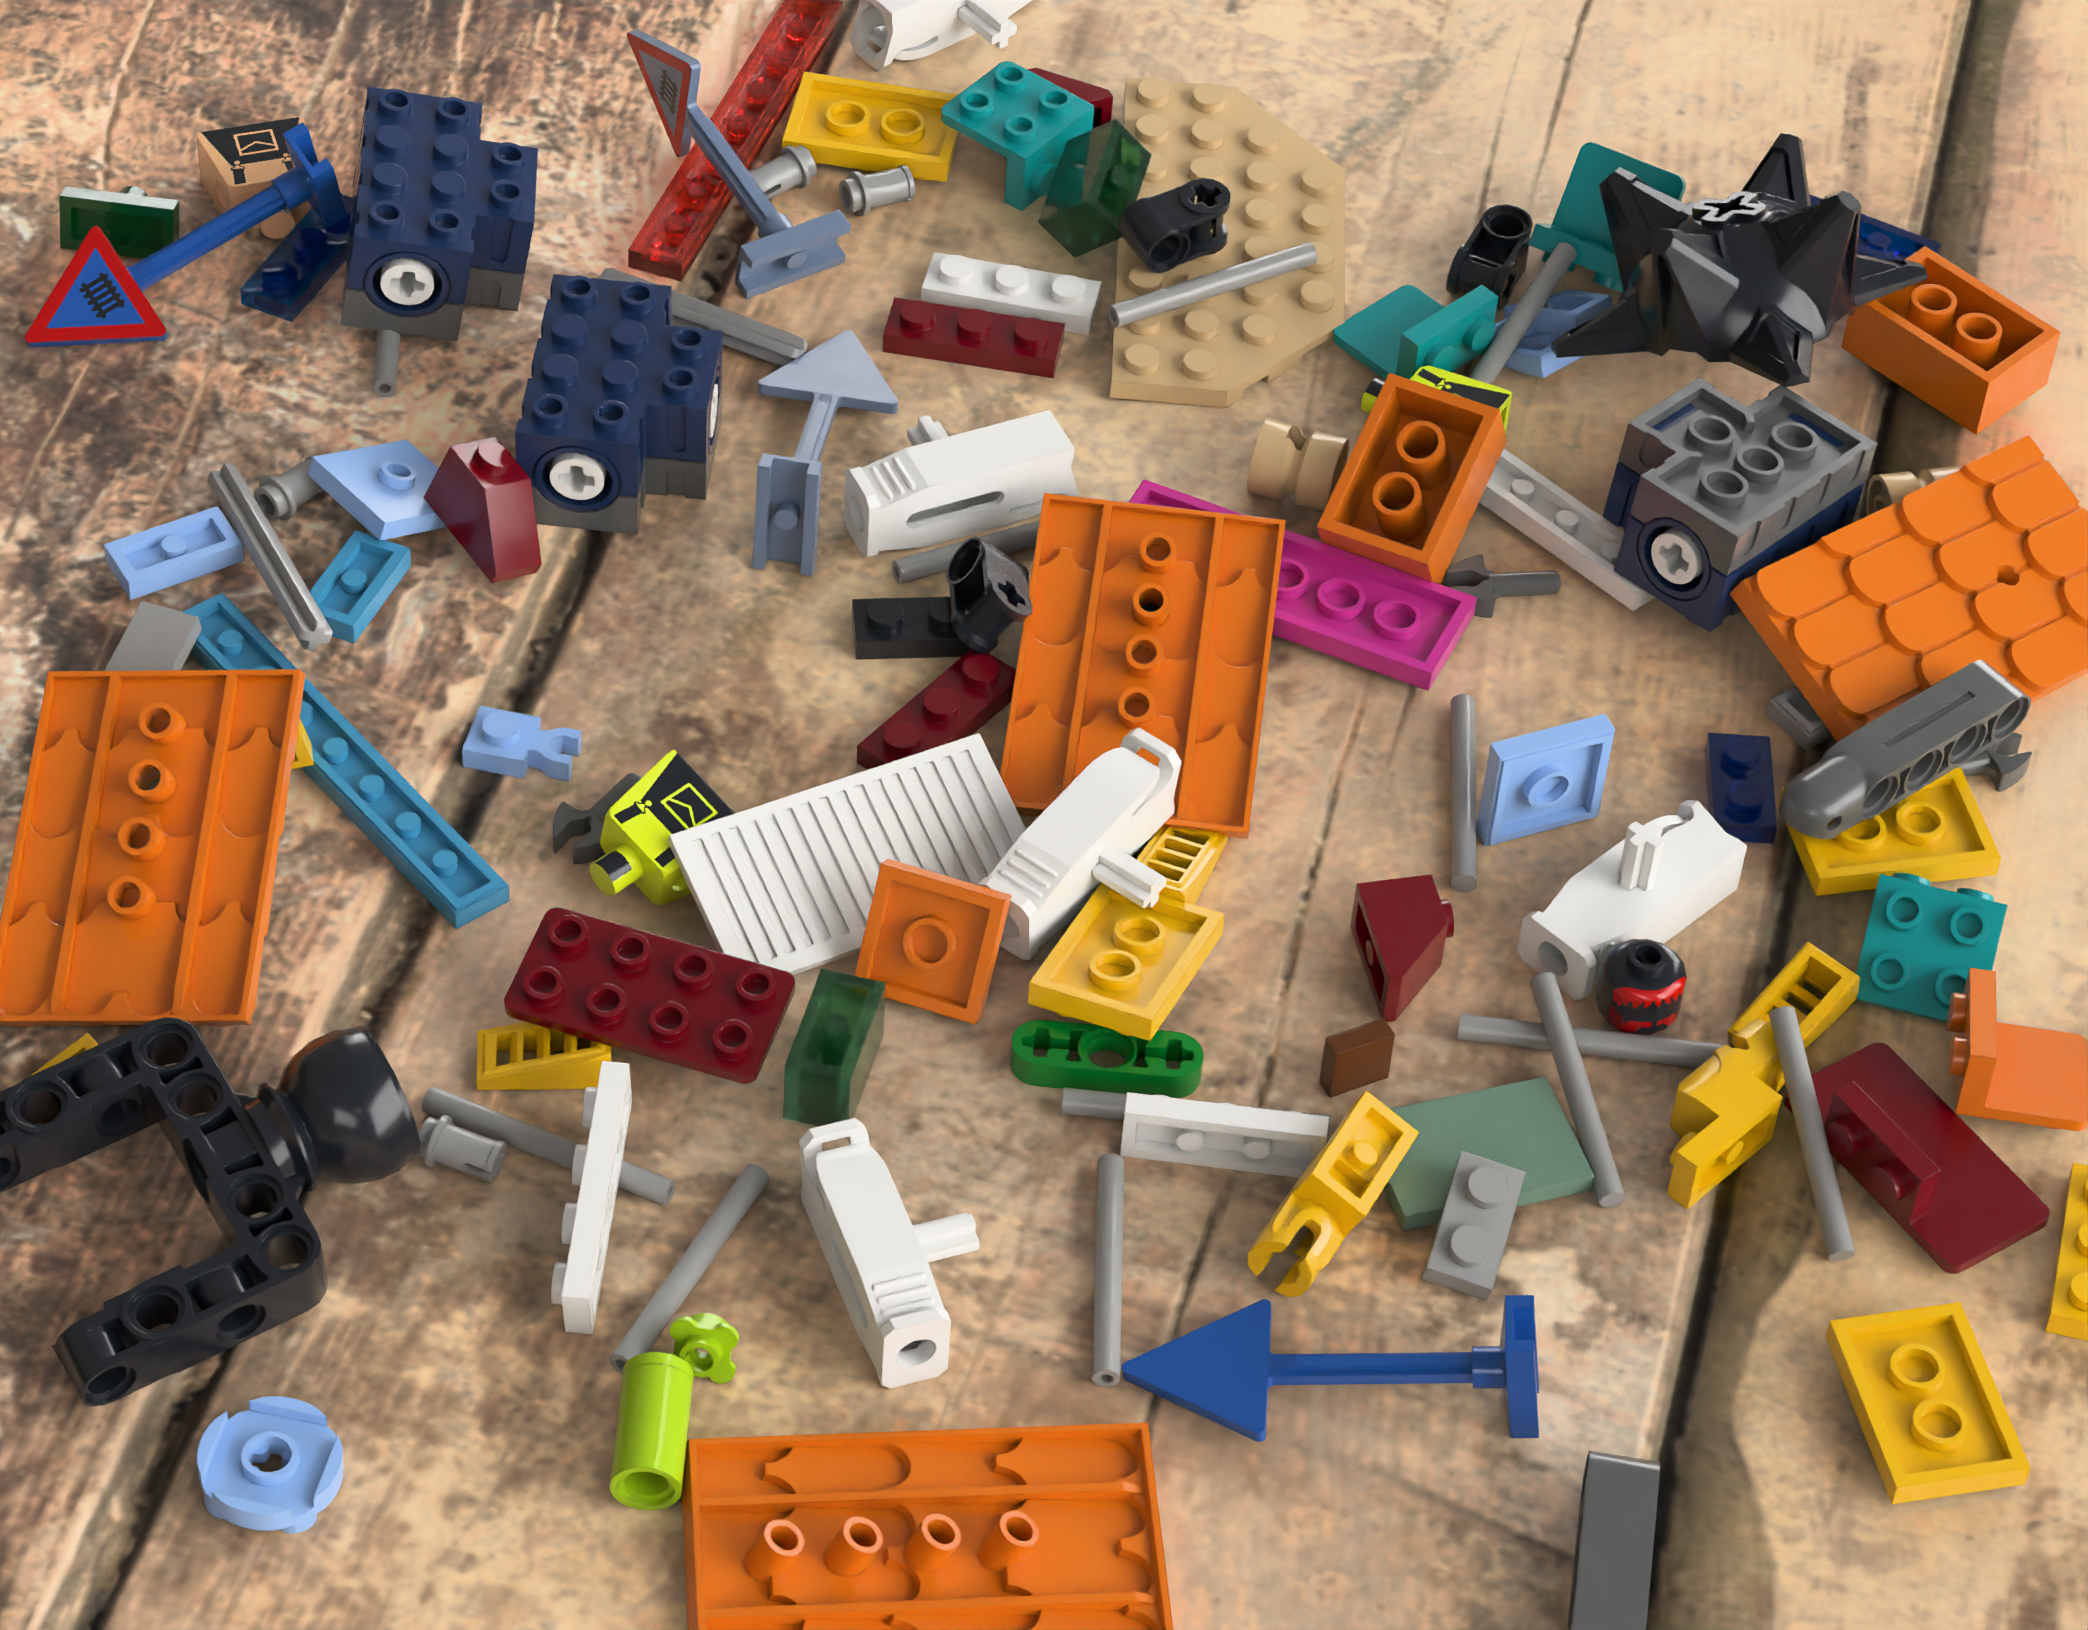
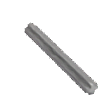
M224 464L220 471H211L207 481L301 646L306 650L315 651L319 644L329 643L333 631L237 467L232 464Z

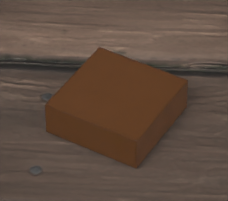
M1384 1018L1325 1038L1319 1082L1330 1098L1388 1078L1395 1034Z

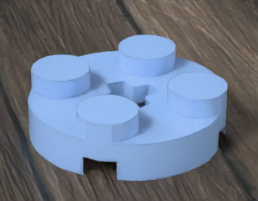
M268 1396L250 1400L249 1410L239 1412L229 1419L227 1411L214 1419L203 1433L197 1450L198 1479L204 1494L206 1509L214 1517L225 1519L232 1524L252 1530H282L286 1533L296 1534L312 1527L317 1520V1513L325 1509L338 1493L344 1473L342 1444L339 1436L337 1435L336 1437V1434L327 1426V1417L319 1409L304 1401L289 1397ZM271 1454L282 1456L283 1468L274 1472L259 1471L258 1467L252 1465L254 1462L266 1463Z

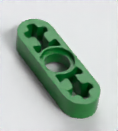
M1032 1020L1020 1025L1012 1035L1010 1067L1013 1074L1020 1081L1032 1086L1060 1089L1066 1087L1123 1094L1130 1092L1182 1098L1192 1094L1200 1085L1204 1052L1197 1040L1181 1032L1157 1030L1151 1041L1135 1036L1122 1035L1115 1030L1096 1024ZM1034 1049L1048 1050L1047 1057L1033 1056ZM1107 1050L1119 1054L1124 1059V1062L1116 1067L1105 1068L1094 1064L1089 1059V1056L1095 1052ZM1069 1051H1077L1076 1061H1069ZM1137 1057H1145L1144 1068L1136 1067ZM1166 1061L1179 1062V1069L1166 1068Z

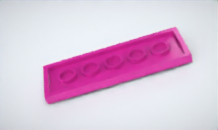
M1145 479L1129 500V503L1244 515ZM1285 529L1272 635L1429 691L1473 618L1477 597Z

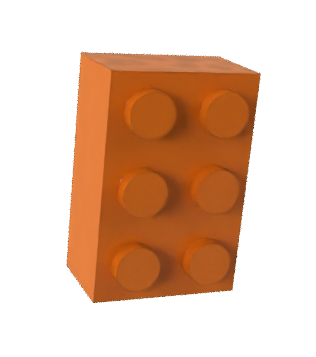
M1924 246L1905 260L1921 263L1926 269L1927 279L1857 306L1853 316L1848 315L1841 348L1977 435L2047 384L2061 332Z
M1389 373L1316 526L1321 542L1441 584L1506 445L1507 439L1500 409Z

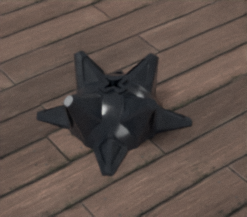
M1780 133L1741 192H1733L1725 200L1704 198L1697 203L1690 202L1685 204L1655 190L1639 179L1637 175L1621 167L1599 184L1624 293H1622L1616 304L1596 318L1567 331L1551 342V350L1557 358L1650 352L1663 356L1670 349L1695 352L1708 362H1731L1784 387L1810 382L1813 344L1829 337L1834 324L1844 315L1853 316L1857 306L1926 280L1927 273L1921 263L1904 259H1878L1857 254L1862 207L1859 201L1851 193L1841 190L1826 195L1820 200V203L1811 205L1802 140L1792 134Z

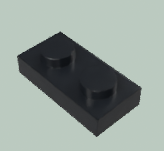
M948 596L852 599V626L856 660L962 657L971 648L959 638L952 627L950 620L952 613L951 599Z

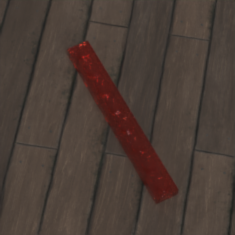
M784 0L711 116L710 120L748 171L753 166L798 92L803 73L810 72L842 20L843 1ZM696 142L629 247V268L682 282L734 197L732 191Z

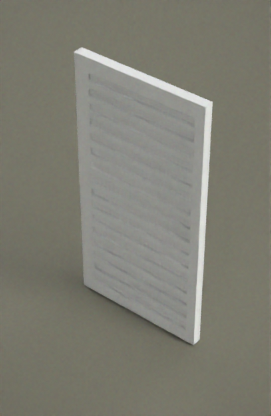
M980 733L669 835L667 841L718 952L788 971L795 975L860 952L880 864L886 859L978 885L985 877L990 875L1026 828Z

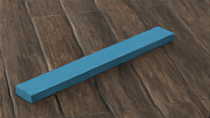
M223 592L182 612L199 617L202 630L190 653L206 670L297 669ZM305 677L300 719L312 745L314 765L302 767L301 769L455 929L509 902V885Z

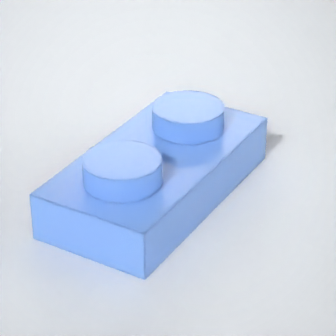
M218 506L104 544L106 563L130 600L244 562L243 543Z

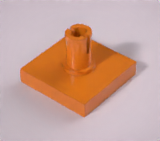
M886 859L880 864L852 988L974 1025L977 1024L983 1016L1012 895L895 860Z

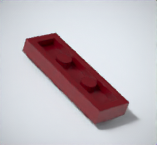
M894 297L883 334V352L1054 378L1064 341L1065 323Z
M970 649L857 745V763L869 770L972 736L1011 702L1016 669L991 654H981Z

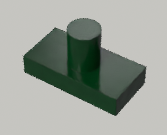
M65 186L59 195L60 248L78 250L93 226L101 228L119 256L145 259L179 239V200L149 197L143 189L136 186L124 187L119 193Z

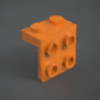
M1969 968L1964 992L1952 993L1947 1015V1031L1955 1032V1036L1952 1037L1947 1060V1075L1955 1076V1114L2037 1125L2050 1129L2085 1130L2088 1126L2087 1040L2076 1033L1997 1022L1996 971Z

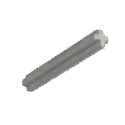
M605 268L601 276H598V279L628 282L640 281L655 284L614 268ZM672 290L671 326H690L701 330L723 331V346L780 367L807 353L808 342L800 336Z

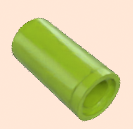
M663 1352L642 1353L629 1359L623 1368L610 1491L617 1501L634 1509H664L675 1504L682 1494L694 1374L690 1365L675 1355Z

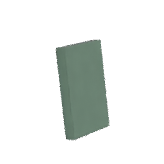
M1546 1076L1390 1109L1419 1132L1383 1188L1402 1231L1438 1224L1454 1167L1461 1151L1526 1172L1516 1207L1592 1191L1594 1173Z

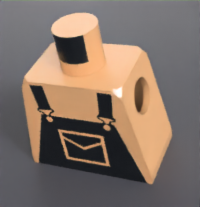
M303 116L196 133L200 178L221 214L272 185L271 180L293 168L283 133L302 122L305 124ZM305 201L290 211L284 208L250 229L261 228L262 233L266 237L273 239L285 237L291 233L295 222L307 220L311 216V205L308 201Z

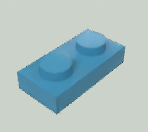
M357 530L354 531L309 591L333 631V637L353 644L357 641L411 567L410 548L387 540L379 541L375 536Z

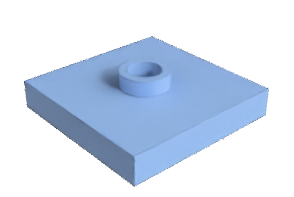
M407 439L312 457L308 471L311 479L379 541L446 528V525L423 498L439 468Z
M1606 714L1490 743L1476 826V833L1484 846L1495 845L1598 817L1615 728Z

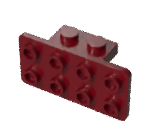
M555 907L545 913L506 993L504 1005L506 1014L514 1019L741 1084H748L755 1081L760 1073L795 993V978L788 971L568 909Z
M1879 1042L1870 1044L1811 1075L1830 1153L1945 1272L1959 1274L2046 1226L2050 1215L2048 1206L1888 1045ZM1786 1090L1784 1105L1793 1114L1788 1091Z

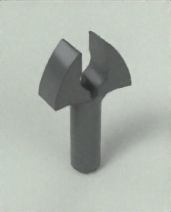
M1480 554L1466 558L1451 566L1446 571L1444 586L1477 597L1474 616L1492 618L1497 598L1554 595L1560 590L1561 579L1555 570L1493 573L1486 569L1483 555Z
M2013 732L2007 738L1959 767H1961L1965 776L1975 774L1989 776L1997 792H2001L2013 786L2025 775L2032 752L2017 754L2022 735Z
M628 773L589 810H577L563 801L556 811L553 822V852L557 853L566 845L570 838L584 836L573 846V864L577 865L596 861L604 856L606 853L600 845L605 815L641 777L635 773Z

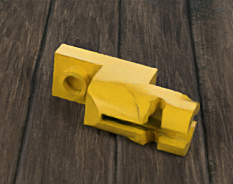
M1753 1020L1732 1037L1730 1042L1735 1048L1724 1045L1716 1049L1710 1059L1678 1084L1670 1126L1682 1139L1677 1143L1670 1156V1164L1673 1165L1667 1195L1687 1210L1772 1140L1782 1096L1778 1091L1784 1085L1785 1079L1772 1026L1768 1021Z
M1365 1091L1352 1105L1327 1145L1310 1161L1294 1187L1270 1219L1269 1224L1264 1228L1248 1252L1247 1265L1256 1277L1264 1270L1275 1252L1281 1253L1290 1244L1301 1227L1310 1228L1294 1251L1300 1259L1288 1269L1275 1289L1276 1292L1286 1297L1301 1296L1312 1285L1319 1272L1329 1263L1344 1238L1367 1215L1419 1132L1368 1091Z

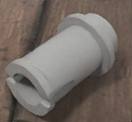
M788 145L781 149L779 157L748 172L770 200L794 186L802 189L810 185L811 178L817 173V168L812 155L805 147L800 145L795 148Z
M906 165L862 175L859 171H854L848 175V179L840 181L839 195L843 208L847 213L856 212L858 216H866L871 208L901 201H912V197L915 196V183L912 173Z
M317 455L308 456L305 461L279 476L267 475L260 481L259 488L254 492V498L267 519L275 521L278 518L280 520H289L295 515L297 507L320 493L326 492L308 475L312 457Z
M443 1115L439 1120L428 1117L419 1132L420 1154L417 1155L425 1158V1166L435 1168L439 1163L483 1179L484 1182L489 1184L496 1180L506 1153H504L507 1149L506 1142L496 1141L452 1125V1117Z

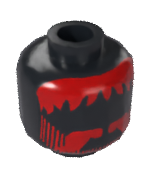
M1631 939L1617 944L1607 953L1602 965L1596 994L1599 1012L1609 1024L1624 1033L1652 1035L1666 1030L1675 1022L1681 1008L1687 981L1684 962L1674 950L1663 943L1650 939Z

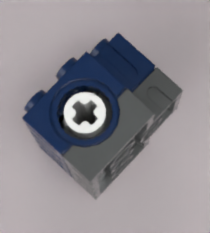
M367 86L353 177L350 228L346 256L347 264L340 325L380 331L392 330L401 334L458 341L464 303L479 306L480 304L498 306L497 308L518 311L535 219L538 148L520 146L511 142L499 143L480 140L483 103L464 101L456 97L444 98L410 93L401 89H383Z
M553 274L550 287L551 299H547L541 324V338H538L531 365L532 378H528L522 403V419H518L515 432L516 461L531 479L536 524L638 535L641 508L644 507L646 494L664 496L674 494L684 495L685 498L706 500L722 421L723 331L701 330L690 326H671L672 286L648 284L640 281L628 282L589 278L580 275Z
M1699 377L1628 422L1618 458L1619 462L1616 465L1602 515L1603 518L1617 527H1623L1625 531L1614 571L1708 632L1720 626L1729 615L1734 616L1741 611L1729 593L1742 580L1755 575L1760 569L1815 544L1822 537L1852 524L1865 484L1863 482L1866 481L1878 444L1782 385L1770 391L1766 398L1758 399L1749 406H1745L1734 398L1720 393L1715 389L1716 387Z

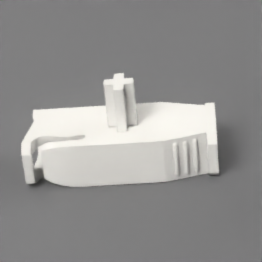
M859 0L850 41L854 53L877 72L886 69L893 59L904 61L923 58L976 33L998 49H1002L1008 46V37L1015 35L1017 32V25L1009 20L1008 17L1034 0ZM869 38L882 50L875 53L867 46Z
M1050 410L953 436L947 435L939 421L933 422L929 415L918 418V426L909 428L907 431V437L913 446L904 448L865 467H854L845 470L844 521L848 533L863 557L878 555L879 551L929 547L1024 521L1041 513L1044 493L1079 497L1071 468L1075 448Z
M1139 727L1131 730L1123 738L1119 748L1107 751L1093 760L1019 836L990 875L978 884L982 887L1012 895L1000 942L1002 948L1021 960H1030L1038 952V948L1079 914L1100 883L1105 884L1143 909L1146 906L1152 908L1157 903L1159 892L1166 886V877L1136 860L1133 856L1174 814L1175 804L1173 798L1181 766V760L1174 748ZM1141 747L1160 758L1158 767L1135 753Z
M1686 800L1680 804L1677 815L1662 816L1643 826L1637 821L1631 823L1627 828L1626 838L1571 877L1543 913L1540 911L1531 912L1522 919L1517 947L1521 959L1538 973H1553L1559 989L1572 999H1584L1592 993L1593 986L1599 984L1605 957L1617 944L1631 939H1650L1664 944L1737 890L1747 845L1727 834L1704 806L1696 800Z
M856 1118L810 1128L799 1140L802 1174L801 1200L857 1335L877 1370V1376L881 1385L892 1389L938 1377L948 1369L951 1320L944 1309L928 1262L979 1250V1239L975 1232L976 1223L972 1214H967L966 1212L912 1225L885 1162L870 1146L869 1136L864 1124ZM847 1137L850 1145L822 1152V1143Z

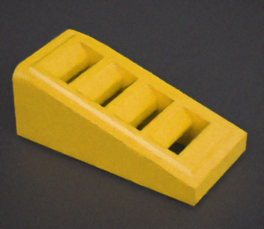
M1161 826L1136 860L1166 877V886L1159 894L1195 905L1228 842L1227 835L1213 832Z
M1807 942L1727 1030V1037L1732 1039L1736 1033L1755 1019L1768 1021L1771 1024L1769 1013L1772 1010L1784 1006L1794 1007L1786 1002L1791 996L1812 1010L1807 1016L1795 1008L1804 1048L1806 1049L1857 999L1860 977L1810 942ZM1807 982L1825 994V997L1820 1000L1801 986Z
M528 1022L477 1031V1090H552L598 1087L602 1061L611 1062V1046ZM510 1051V1063L497 1066V1052ZM524 1051H537V1058L524 1060ZM550 1051H564V1053L550 1055Z

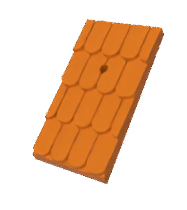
M2029 435L1969 462L1960 470L1907 494L1900 501L1819 539L1815 544L1760 569L1755 575L1742 580L1729 593L1837 742L1977 660H1984L2030 697L2031 703L2088 673V512L2084 507L2081 508L2078 505L2080 503L2051 463L2044 460L2043 457L2045 455Z
M1044 493L1029 585V598L1033 609L1032 613L1023 623L1000 776L1019 815L1040 816L1093 760L1107 751L1119 748L1123 738L1131 730L1139 727L1174 748L1181 760L1173 798L1175 811L1162 827L1206 831L1227 835L1228 838L1248 839L1286 520ZM1153 603L1160 609L1148 612L1142 609V607ZM1141 747L1135 753L1158 767L1160 758Z
M300 669L48 671L0 919V1026L77 1025L81 1027H96L101 1025H144L165 1017L179 1018L189 1022L191 1025H209L214 1027L251 1025V1017L256 1007L264 936H267L279 838L284 827L291 764L295 760L305 674ZM160 777L158 785L148 790L149 785Z
M1148 1422L699 1438L687 1441L682 1485L683 1538H685L684 1560L686 1598H688V1603L686 1604L688 1630H1174Z

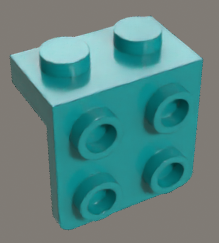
M1011 61L999 63L941 109V121L945 125L1007 158L1004 202L1020 211L1026 209L1041 196L1048 195L1057 183L1075 169L1078 170L1085 166L1094 149V142L1092 140L1094 105Z
M1588 142L1580 148L1552 224L1536 223L1528 245L1545 251L1542 261L1546 262L1558 243H1568L1576 250L1577 257L1567 271L1573 272L1576 264L1595 271L1592 281L1607 288L1624 292L1599 184L1621 167L1637 175L1639 179L1655 190L1681 201L1686 189V182L1680 175L1598 143Z
M1404 285L1336 327L1333 332V342L1384 380H1386L1389 373L1410 379L1420 367L1428 365L1454 372L1485 353L1491 345L1496 330L1494 322L1499 296L1483 285H1480L1444 307L1417 287Z
M1898 872L1893 873V877L1880 874L1856 970V975L1860 977L1859 993L1856 996V1000L1947 1023L1951 995L1953 992H1964L1969 968L1992 971L2008 905L1994 902L1992 895L1975 889L1957 888L1956 892L1930 886L1931 882L1913 874Z

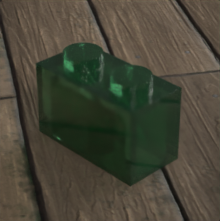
M1116 119L1066 141L1038 223L1074 258L1122 238L1117 227L1119 218L1123 211L1137 200L1152 154Z
M821 968L785 1063L783 1119L819 1127L854 1118L883 1038L885 982Z

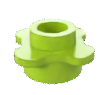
M698 1313L690 1317L681 1316L676 1318L669 1329L671 1337L675 1340L674 1351L670 1354L686 1361L692 1368L695 1377H709L717 1384H725L731 1381L736 1372V1366L731 1361L733 1348L737 1346L739 1341V1334L736 1329L720 1316L711 1313ZM697 1348L704 1349L709 1353H702Z

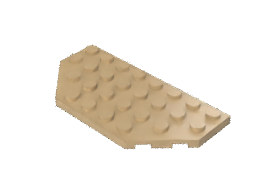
M1126 77L1118 221L1123 211L1133 202L1180 187L1194 179L1208 178L1219 181L1228 188L1231 197L1230 208L1223 214V223H1225L1228 229L1225 247L1215 254L1204 255L1180 264L1167 272H1151L1119 234L1117 229L1114 304L1307 242L1312 243L1315 247L1317 262L1308 267L1117 328L1113 327L1109 398L1227 408L1242 399L1244 389L1262 379L1269 383L1301 364L1302 355L1313 348L1321 345L1326 349L1335 344L1333 342L1334 329L1345 323V170L1237 87L1219 86L1212 83L1197 84L1165 81L1157 78Z

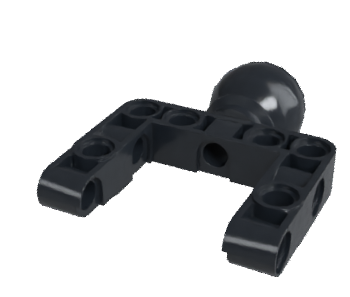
M167 1017L148 1022L31 1075L18 1084L0 1092V1193L49 1170L65 1166L158 1123L230 1245V1248L188 1268L183 1269L181 1265L173 1267L140 1283L133 1289L104 1302L103 1310L79 1320L59 1336L52 1347L84 1404L102 1406L119 1400L160 1379L186 1370L297 1317L320 1303L327 1291L328 1278L318 1233L298 1201L302 1189L307 1192L316 1190L319 1177L339 1184H359L377 1181L399 1171L413 1157L420 1154V1139L406 1096L382 1049L363 1026L334 1030L310 1041L286 1065L278 1087L264 1082L259 1085L256 1097L234 1093L198 1031L189 1022L179 1018ZM177 1063V1064H174V1065H171V1066H165V1065H168V1064ZM207 1112L206 1114H203V1115L192 1116V1115L197 1114V1113ZM51 1120L50 1122L44 1124H38L43 1121ZM261 1212L268 1213L265 1216H261L258 1218L250 1217L253 1214ZM299 1264L297 1267L288 1270L279 1269L284 1265ZM162 1324H172L166 1329L160 1331H151V1329L155 1326Z

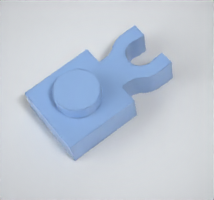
M479 706L462 748L463 767L523 779L528 767L541 770L545 775L553 779L569 781L572 775V756L578 757L582 749L581 730L570 728L541 730V717Z

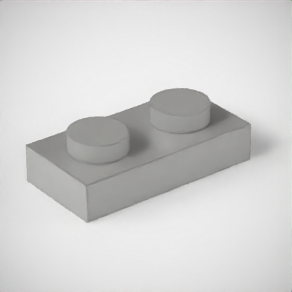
M1461 1151L1454 1167L1421 1279L1487 1301L1494 1286L1526 1172Z

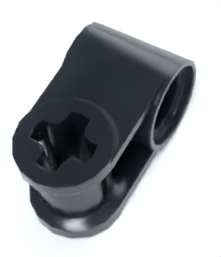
M1199 178L1191 180L1180 187L1152 197L1141 198L1130 204L1119 218L1118 232L1151 272H1167L1180 264L1204 255L1215 254L1225 247L1228 229L1225 223H1223V214L1230 208L1231 194L1224 184L1214 179Z
M1508 204L1496 205L1484 212L1483 217L1465 244L1461 245L1453 259L1446 282L1447 292L1454 295L1460 291L1469 293L1483 285L1499 296L1497 310H1503V307L1506 306L1511 297L1514 286L1525 272L1530 246L1528 244L1533 225L1531 216L1525 210Z
M977 536L969 538L958 548L947 569L946 578L949 583L952 610L950 620L956 634L967 646L978 653L989 654L998 646V636L1014 621L1022 622L1032 613L1033 607L1029 598V572L1027 568Z

